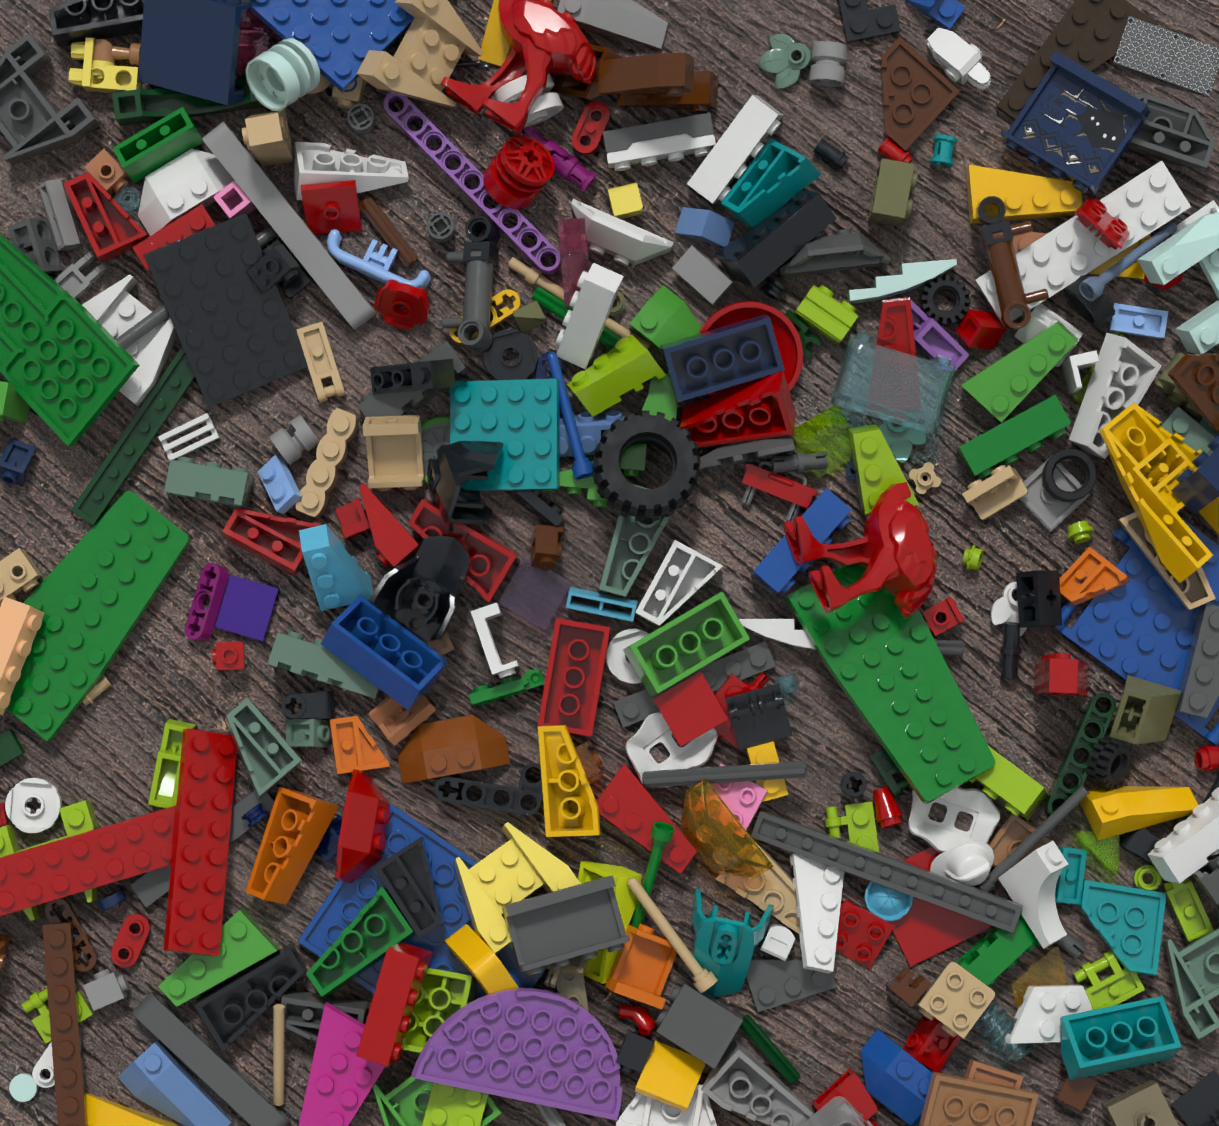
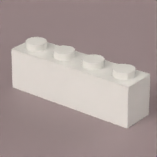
M595 263L592 264L589 272H582L577 283L581 290L580 292L575 291L570 302V306L574 307L573 311L568 310L562 325L566 326V330L561 329L555 344L559 345L557 357L586 370L596 350L624 276Z

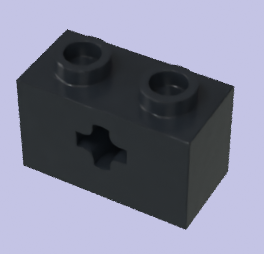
M1059 570L1017 572L1019 628L1061 626L1062 611Z

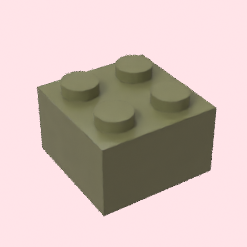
M881 159L876 172L868 217L869 222L900 227L903 220H908L913 205V200L908 198L909 194H912L913 189L916 187L918 173L913 172L914 164Z

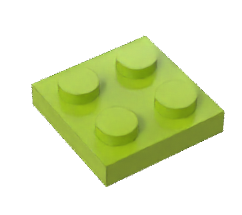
M433 1083L422 1126H481L489 1094Z

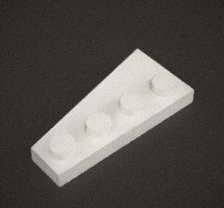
M793 853L790 856V863L794 870L793 887L797 895V918L800 919L801 932L799 936L803 968L830 974L834 970L844 871Z

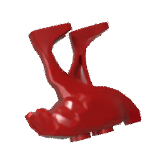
M499 0L498 14L500 27L504 38L512 47L510 54L499 70L481 85L466 84L444 77L441 81V85L446 88L444 94L476 115L484 107L487 108L485 114L489 118L520 135L535 100L546 87L549 72L555 75H571L577 81L582 80L584 83L591 84L596 73L597 61L593 49L576 24V19L567 12L561 14L555 10L554 5L549 0ZM527 75L526 85L519 101L506 103L491 99L500 87L512 80Z
M907 482L891 484L879 496L868 513L864 525L863 538L840 544H820L813 537L801 515L795 517L793 522L787 521L783 523L789 547L797 564L807 563L816 559H827L841 566L858 564L867 568L861 579L848 587L841 586L828 565L820 567V572L818 570L809 572L810 582L825 614L841 608L858 596L878 591L883 586L886 591L895 596L893 599L894 604L899 607V611L907 618L917 612L931 593L937 569V553L934 546L931 545L928 534L929 526L926 519L923 518L922 513L915 506L906 501V499L911 497Z

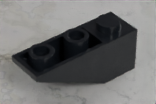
M453 359L370 367L373 395L456 386Z

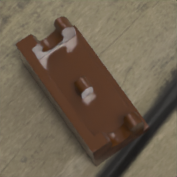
M904 968L892 982L888 981L886 985L913 1007L932 983L921 974L913 979L914 972H909V968Z

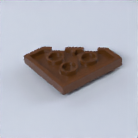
M901 37L881 57L884 135L906 152L960 93L959 89Z
M1219 353L1185 354L1167 374L1213 431L1219 432Z

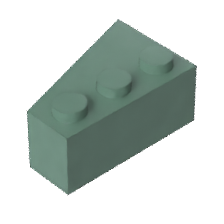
M248 698L226 715V724L256 797L259 800L297 768L302 760Z

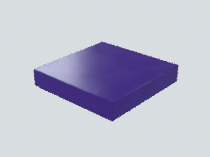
M229 574L214 627L264 641L279 589Z

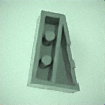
M182 456L178 457V461L170 459L164 488L165 493L248 509L254 477L248 473L247 469L232 467V470L221 468V464L207 461L205 465L194 464L195 459Z

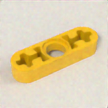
M503 290L492 297L491 304L496 302L497 307L504 303L503 297L505 296L509 299L514 297L516 300L513 302L514 308L509 309L506 306L500 310V313L503 315L499 318L496 310L491 306L493 320L490 323L489 329L511 317L513 311L520 308V297L515 291ZM450 328L449 332L452 340L457 344L463 345L458 336H455V333L458 332L457 328ZM479 331L475 332L472 335L471 340H474L478 337Z

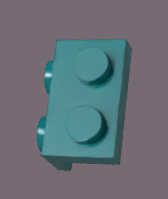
M1057 846L1068 862V865L1058 877L1055 889V902L1081 905L1087 850Z

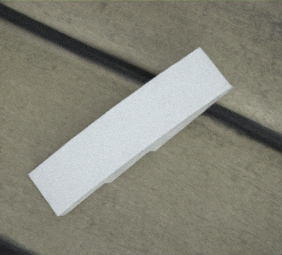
M739 619L745 629L762 637L790 646L816 650L804 630H794V619Z

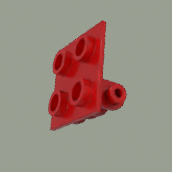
M1089 196L1083 206L1081 205L1074 213L1078 216L1077 220L1086 228L1091 223L1093 224L1089 229L1090 232L1095 227L1099 229L1095 234L1096 237L1103 233L1099 240L1108 248L1112 247L1116 250L1119 247L1121 249L1130 234L1127 230V225L1118 217L1114 219L1107 212V207L1098 199L1093 200Z
M845 900L840 906L836 952L870 969L895 925L867 911V909H863L851 901Z

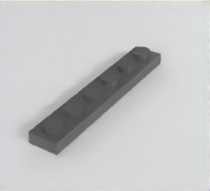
M764 641L709 663L650 697L645 689L617 700L613 704L624 728L646 719L650 714L660 712L653 698L700 671L712 691H716L731 673L743 680L776 667L768 645Z

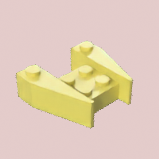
M508 822L501 829L509 839L504 845L469 870L460 857L456 858L453 863L474 931L495 954L511 944L507 924L502 917L504 914L502 906L524 900L542 886L547 893L581 884L568 865Z

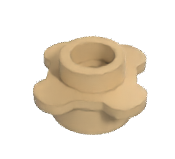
M926 462L923 467L912 469L909 472V478L913 480L916 486L915 490L919 494H925L927 489L931 487L937 488L941 484V479L936 476L934 465L930 462ZM923 476H927L926 481L922 479Z

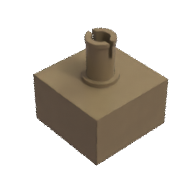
M1152 1079L1102 1103L1113 1126H1178L1158 1083Z

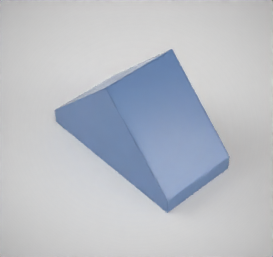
M682 207L675 234L724 248L729 244L735 222L710 210Z

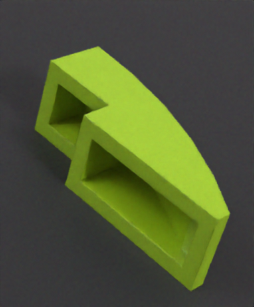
M169 719L165 723L148 805L169 808L177 804L183 730L187 728L195 729L196 724Z

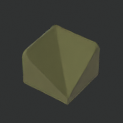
M533 301L513 311V317L523 333L546 323V318L537 301Z

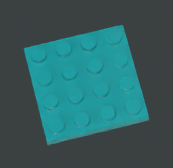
M559 379L455 382V387H450V444L458 441L503 443V449L497 458L494 469L487 471L488 480L470 479L460 484L463 489L468 491L559 490Z

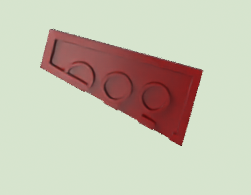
M910 297L882 300L867 412L921 406Z

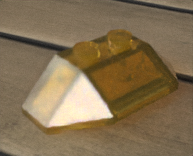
M706 778L685 792L680 830L713 873L754 879L773 867L772 863Z

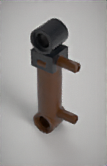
M988 196L977 205L976 216L982 224L986 225L979 228L983 246L987 252L1001 311V320L1009 329H1021L1031 319V311L1027 304L1049 298L1047 289L1029 293L1024 292L1012 242L1013 236L1032 232V224L1028 221L1010 226L1009 220L1002 222L1006 213L1004 202L996 196ZM991 203L997 207L998 214L995 218H988L984 214V206ZM1012 308H1018L1022 311L1023 318L1020 323H1013L1010 320L1009 312Z

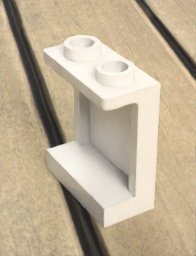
M494 603L471 611L492 675H499V678L502 679L516 674L515 668L520 667L519 662L516 660L502 665L487 620L502 615L499 604Z

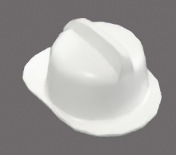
M972 840L938 855L931 863L930 871L969 886H976L984 882L988 877L993 865L994 853L987 843Z

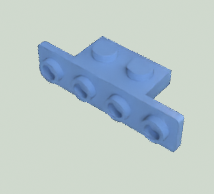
M611 410L606 413H599L594 417L588 412L574 415L585 456L595 455L597 444L601 439V430H609L611 424L617 419L623 420L627 414L626 412ZM559 413V457L574 456L563 415Z

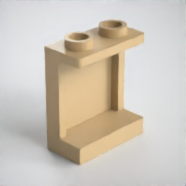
M420 415L365 417L363 436H366L369 471L368 488H375L376 491H388L394 487H402L404 490H415L423 486L425 470Z

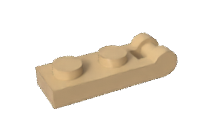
M319 322L297 329L319 402L328 401L327 398L335 395L338 397L346 395L324 323ZM331 377L334 385L324 387L322 380Z

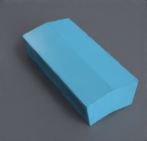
M570 587L566 608L631 622L634 620L637 606L636 600ZM572 596L600 601V606L571 601ZM605 602L632 608V613L603 608Z

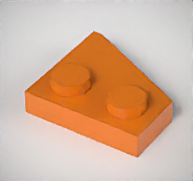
M358 716L329 720L336 774L353 772V769L363 771L390 767L389 761L377 747V744L366 731Z

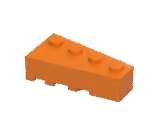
M279 787L245 892L262 900L287 905L339 806L303 792Z

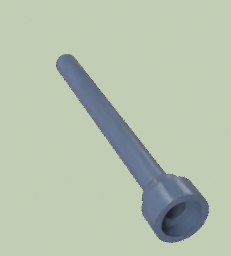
M1175 223L1167 224L1100 276L1085 279L1079 284L1081 295L1088 301L1096 300L1103 294L1107 283L1137 262V259L1177 231V225Z

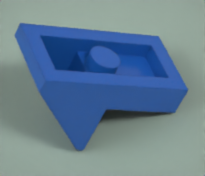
M905 0L949 31L966 8L956 0Z

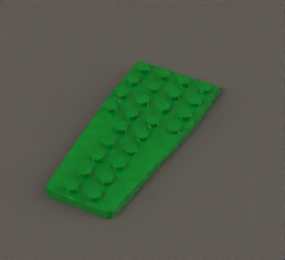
M0 233V372L9 383L16 385L15 391L68 447L74 446L140 365L85 307Z
M126 491L23 602L45 614L6 709L44 740L51 742L86 698L85 696L90 693L101 679L190 545L191 537L132 491Z
M858 564L842 566L832 572L841 586L848 587L861 579L867 568ZM811 583L787 595L786 601L828 671L923 803L928 804L994 766L995 759L919 609L907 618L904 617L901 611H899V607L894 604L893 599L895 596L886 591L883 586L880 590L858 596L841 608L825 614Z

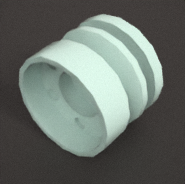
M289 38L282 40L268 51L263 52L248 62L246 79L250 90L261 104L272 111H281L298 100V98L318 87L320 69L311 51L302 42Z

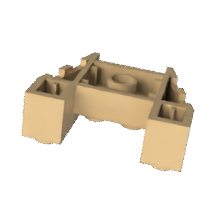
M396 0L395 3L414 17L394 56H391L386 51L369 50L356 74L377 89L419 99L435 105L455 107L456 103L442 93L444 86L441 85V81L444 77H450L462 54L482 56L483 51L448 0Z

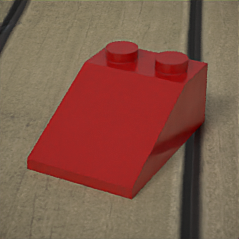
M363 483L359 487L374 543L380 551L376 556L386 567H397L411 559L417 553L420 545Z

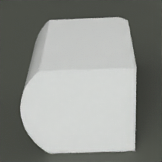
M773 924L768 926L759 949L786 961L795 937L787 927Z

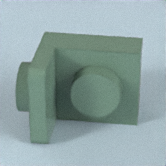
M286 719V743L290 747L328 748L331 735L328 720Z

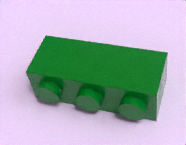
M181 107L112 149L125 172L136 183L190 149H194L204 143L195 122L184 107Z

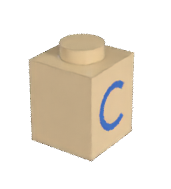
M359 76L343 92L334 86L332 98L334 102H337V106L350 109L353 105L362 103L366 81Z

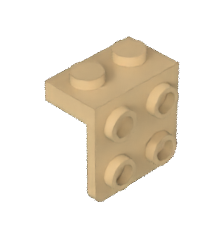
M950 962L926 994L923 993L918 999L917 1003L921 1007L918 1011L931 1021L934 1017L943 1023L941 1028L954 1038L957 1034L965 1038L994 999L995 992L956 962Z

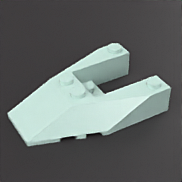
M1219 212L1201 216L1137 259L1150 283L1165 285L1199 262L1219 299ZM1219 300L1175 329L1187 352L1204 354L1219 343Z

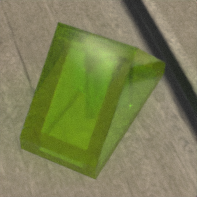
M1076 830L1072 834L1111 874L1116 875L1119 872V835L1098 841L1093 830Z

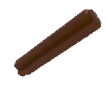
M367 197L359 204L361 211L389 247L398 250L396 256L405 267L413 265L417 261L418 256L373 198Z

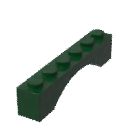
M246 76L237 78L235 81V88L244 90V101L231 105H224L170 89H137L112 93L115 120L120 126L156 122L181 107H184L190 117L262 108L265 106L256 99L250 90Z

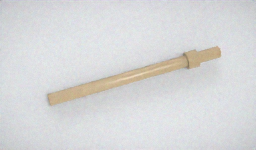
M511 258L507 266L524 276L525 281L533 286L535 284L570 305L573 294L541 275L542 272L534 266L530 268L516 258ZM608 317L604 326L606 329L621 338L632 334L647 350L649 349L650 343Z

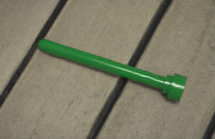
M665 822L653 823L650 834L654 844L642 887L649 896L652 893L664 846L672 841L675 831L672 825ZM639 900L631 923L632 926L637 928L640 923L643 924L646 910Z

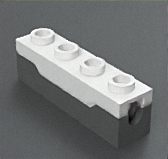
M710 113L603 132L608 169L614 168L615 171L628 170L631 168L630 165L641 163V166H652L658 163L657 160L668 158L669 162L684 159V155L694 153L695 157L707 156L716 145Z

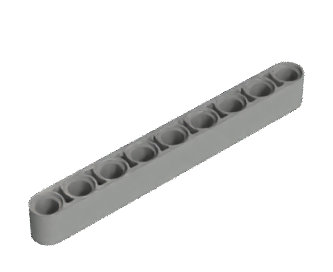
M223 121L205 135L202 140L351 327L356 331L377 313L225 122Z

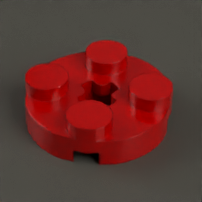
M388 280L385 286L380 288L377 293L374 309L377 314L379 311L384 316L383 321L399 329H412L415 324L420 323L421 326L425 323L430 310V303L427 299L428 293L423 288L399 283L396 280Z

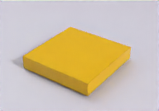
M655 1040L636 1085L635 1092L687 1112L706 1063L691 1054Z

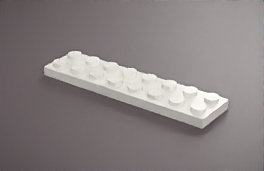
M1163 161L1158 162L1100 199L1107 207V212L1114 219L1115 217L1120 218L1128 227L1127 230L1130 234L1121 249L1119 247L1116 250L1112 247L1108 248L1099 240L1103 233L1096 237L1095 234L1099 229L1095 227L1090 232L1089 229L1093 224L1091 223L1086 228L1077 220L1078 216L1075 215L1015 254L1024 292L1029 293L1047 289L1050 298L1076 281L1080 276L1086 275L1191 207ZM990 270L975 279V282L1002 323L999 302ZM1043 301L1034 302L1027 305L1031 310ZM1012 308L1009 312L1011 321L1023 315L1022 311L1018 308Z

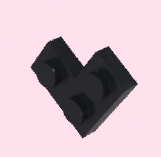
M838 0L847 44L901 32L895 4L869 10L867 0Z

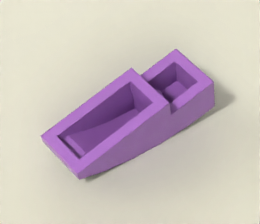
M911 300L915 346L948 374L952 375L967 359L969 354L933 318H929Z

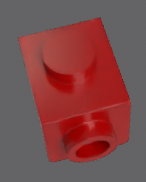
M216 642V649L212 650L213 665H216L217 670L231 671L245 668L243 642Z

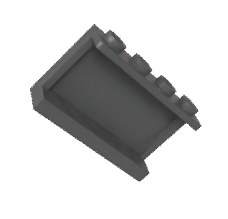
M613 875L502 906L520 972L527 971L529 976L543 972V966L554 963L555 968L571 964L570 958L581 956V959L585 960L598 956L597 950L607 948L608 952H613L624 948L623 943L630 941L629 935H626L613 889L615 887Z

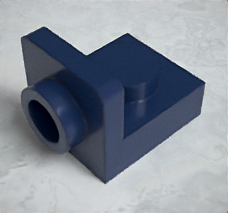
M10 438L0 458V479L9 485L24 486L26 482L25 474L36 455V447Z

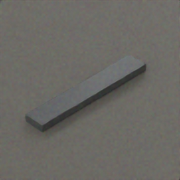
M253 791L232 807L229 845L271 813L275 800L269 792L258 800ZM171 865L149 871L130 885L146 908L169 891Z

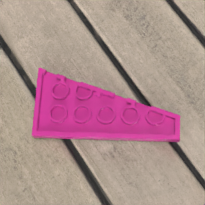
M328 1002L324 1005L299 1126H348L385 1068L384 1065L356 1056L365 1024Z

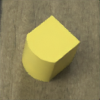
M637 182L607 189L614 217L624 219L642 213L643 205Z

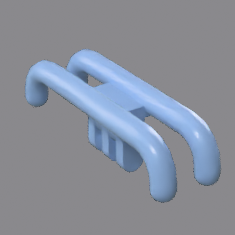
M333 229L328 235V251L334 260L346 267L384 284L388 280H396L399 283L409 284L425 290L430 283L431 277L427 270L420 271L414 280H407L389 272L398 253V250L392 248L389 256L386 257L385 253L388 245L383 243L377 253L375 249L378 246V241L373 239L364 258L361 259L340 249L342 236L338 230Z

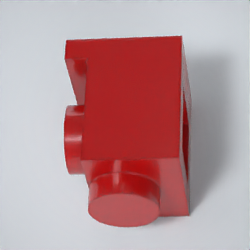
M951 596L921 612L933 637L964 621ZM939 612L945 615L943 623H939L936 620V615Z

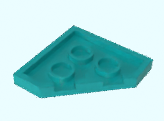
M1084 880L1080 910L1126 971L1149 976L1157 975L1167 893Z

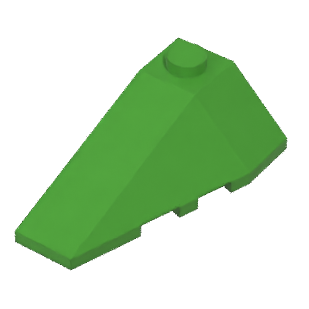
M663 285L630 322L629 328L662 353L660 345L697 335L701 326L686 303Z

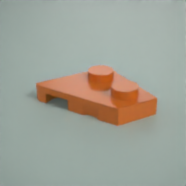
M1089 546L1059 579L1060 595L1076 606L1127 584L1130 580L1126 574Z

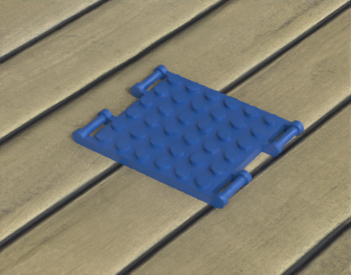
M1181 518L1213 554L1201 567L1216 598L1207 602V604L1219 606V545ZM1121 526L1120 529L1117 528L1112 536L1128 549L1115 567L1126 574L1130 581L1127 584L1092 598L1071 628H1068L1064 623L1078 605L1074 606L1067 601L1061 609L1062 625L1051 627L1125 681L1127 675L1179 690L1200 606L1191 610H1187ZM1219 697L1207 718H1198L1178 712L1174 713L1175 718L1214 746L1219 745V721L1212 731L1205 728L1219 708Z

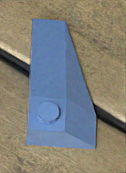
M160 1040L153 1043L118 1076L119 1080L135 1098L184 1126H229L232 1123L228 1116Z

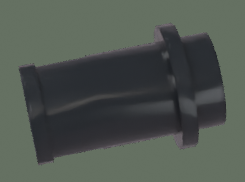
M824 138L819 141L813 153L830 163L832 169L837 168L839 171L849 159L845 155L846 151H839Z

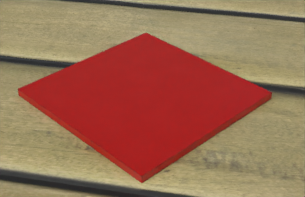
M931 846L902 861L930 871L931 863L941 853ZM913 897L912 906L906 915L901 919L890 922L895 925L892 931L910 967L993 927L990 924Z

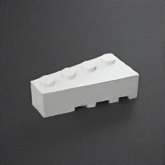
M752 95L688 181L687 185L712 204L718 200L722 202L731 190L729 185L735 178L737 180L740 179L748 168L745 164L751 157L755 158L764 147L762 142L768 135L772 136L781 124L779 120L783 114L758 95Z
M1106 333L1098 356L1099 362L1095 364L1069 438L1072 443L1086 453L1106 459L1109 453L1100 430L1133 402L1139 405L1162 366L1127 338Z
M1219 787L1212 792V796L1205 803L1196 806L1193 809V813L1186 820L1176 824L1174 831L1166 838L1159 840L1155 844V848L1147 854L1164 881L1181 883L1209 862L1207 859L1209 855L1212 856L1219 853Z

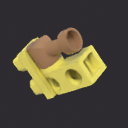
M87 37L85 42L72 43L71 58L84 60L83 69L70 68L69 83L83 87L87 92L114 93L142 89V82L138 81V67L114 66L115 60L129 59L131 65H139L141 44L132 43L130 48L112 46L111 43L104 39Z

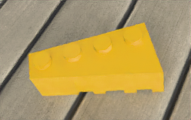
M968 165L965 170L970 224L981 223L976 216V208L980 201L988 196H996L1004 202L1006 213L1002 222L1007 220L1075 216V211L1082 205L1081 192L1071 185L1073 181ZM988 203L984 206V214L988 218H995L998 214V209L994 204Z

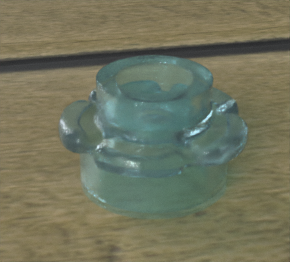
M126 185L114 195V200L125 212H130L139 207L141 202L139 198L140 192L137 188ZM126 196L130 197L128 201L125 200Z
M795 673L774 678L775 684L779 683L781 694L796 691L795 685L800 683L796 679Z

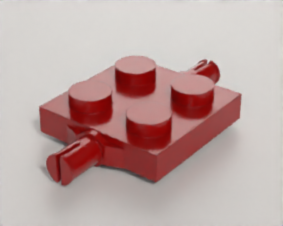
M763 672L759 674L752 684L742 681L735 674L731 673L714 695L728 717L727 721L714 727L717 731L716 743L721 738L729 741L739 749L725 698L763 688L770 680Z

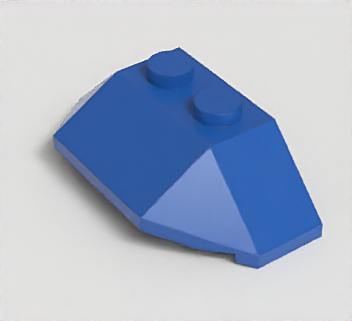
M876 1029L860 1050L866 1090L910 1126L920 1124L932 1071L913 1058L879 1029Z

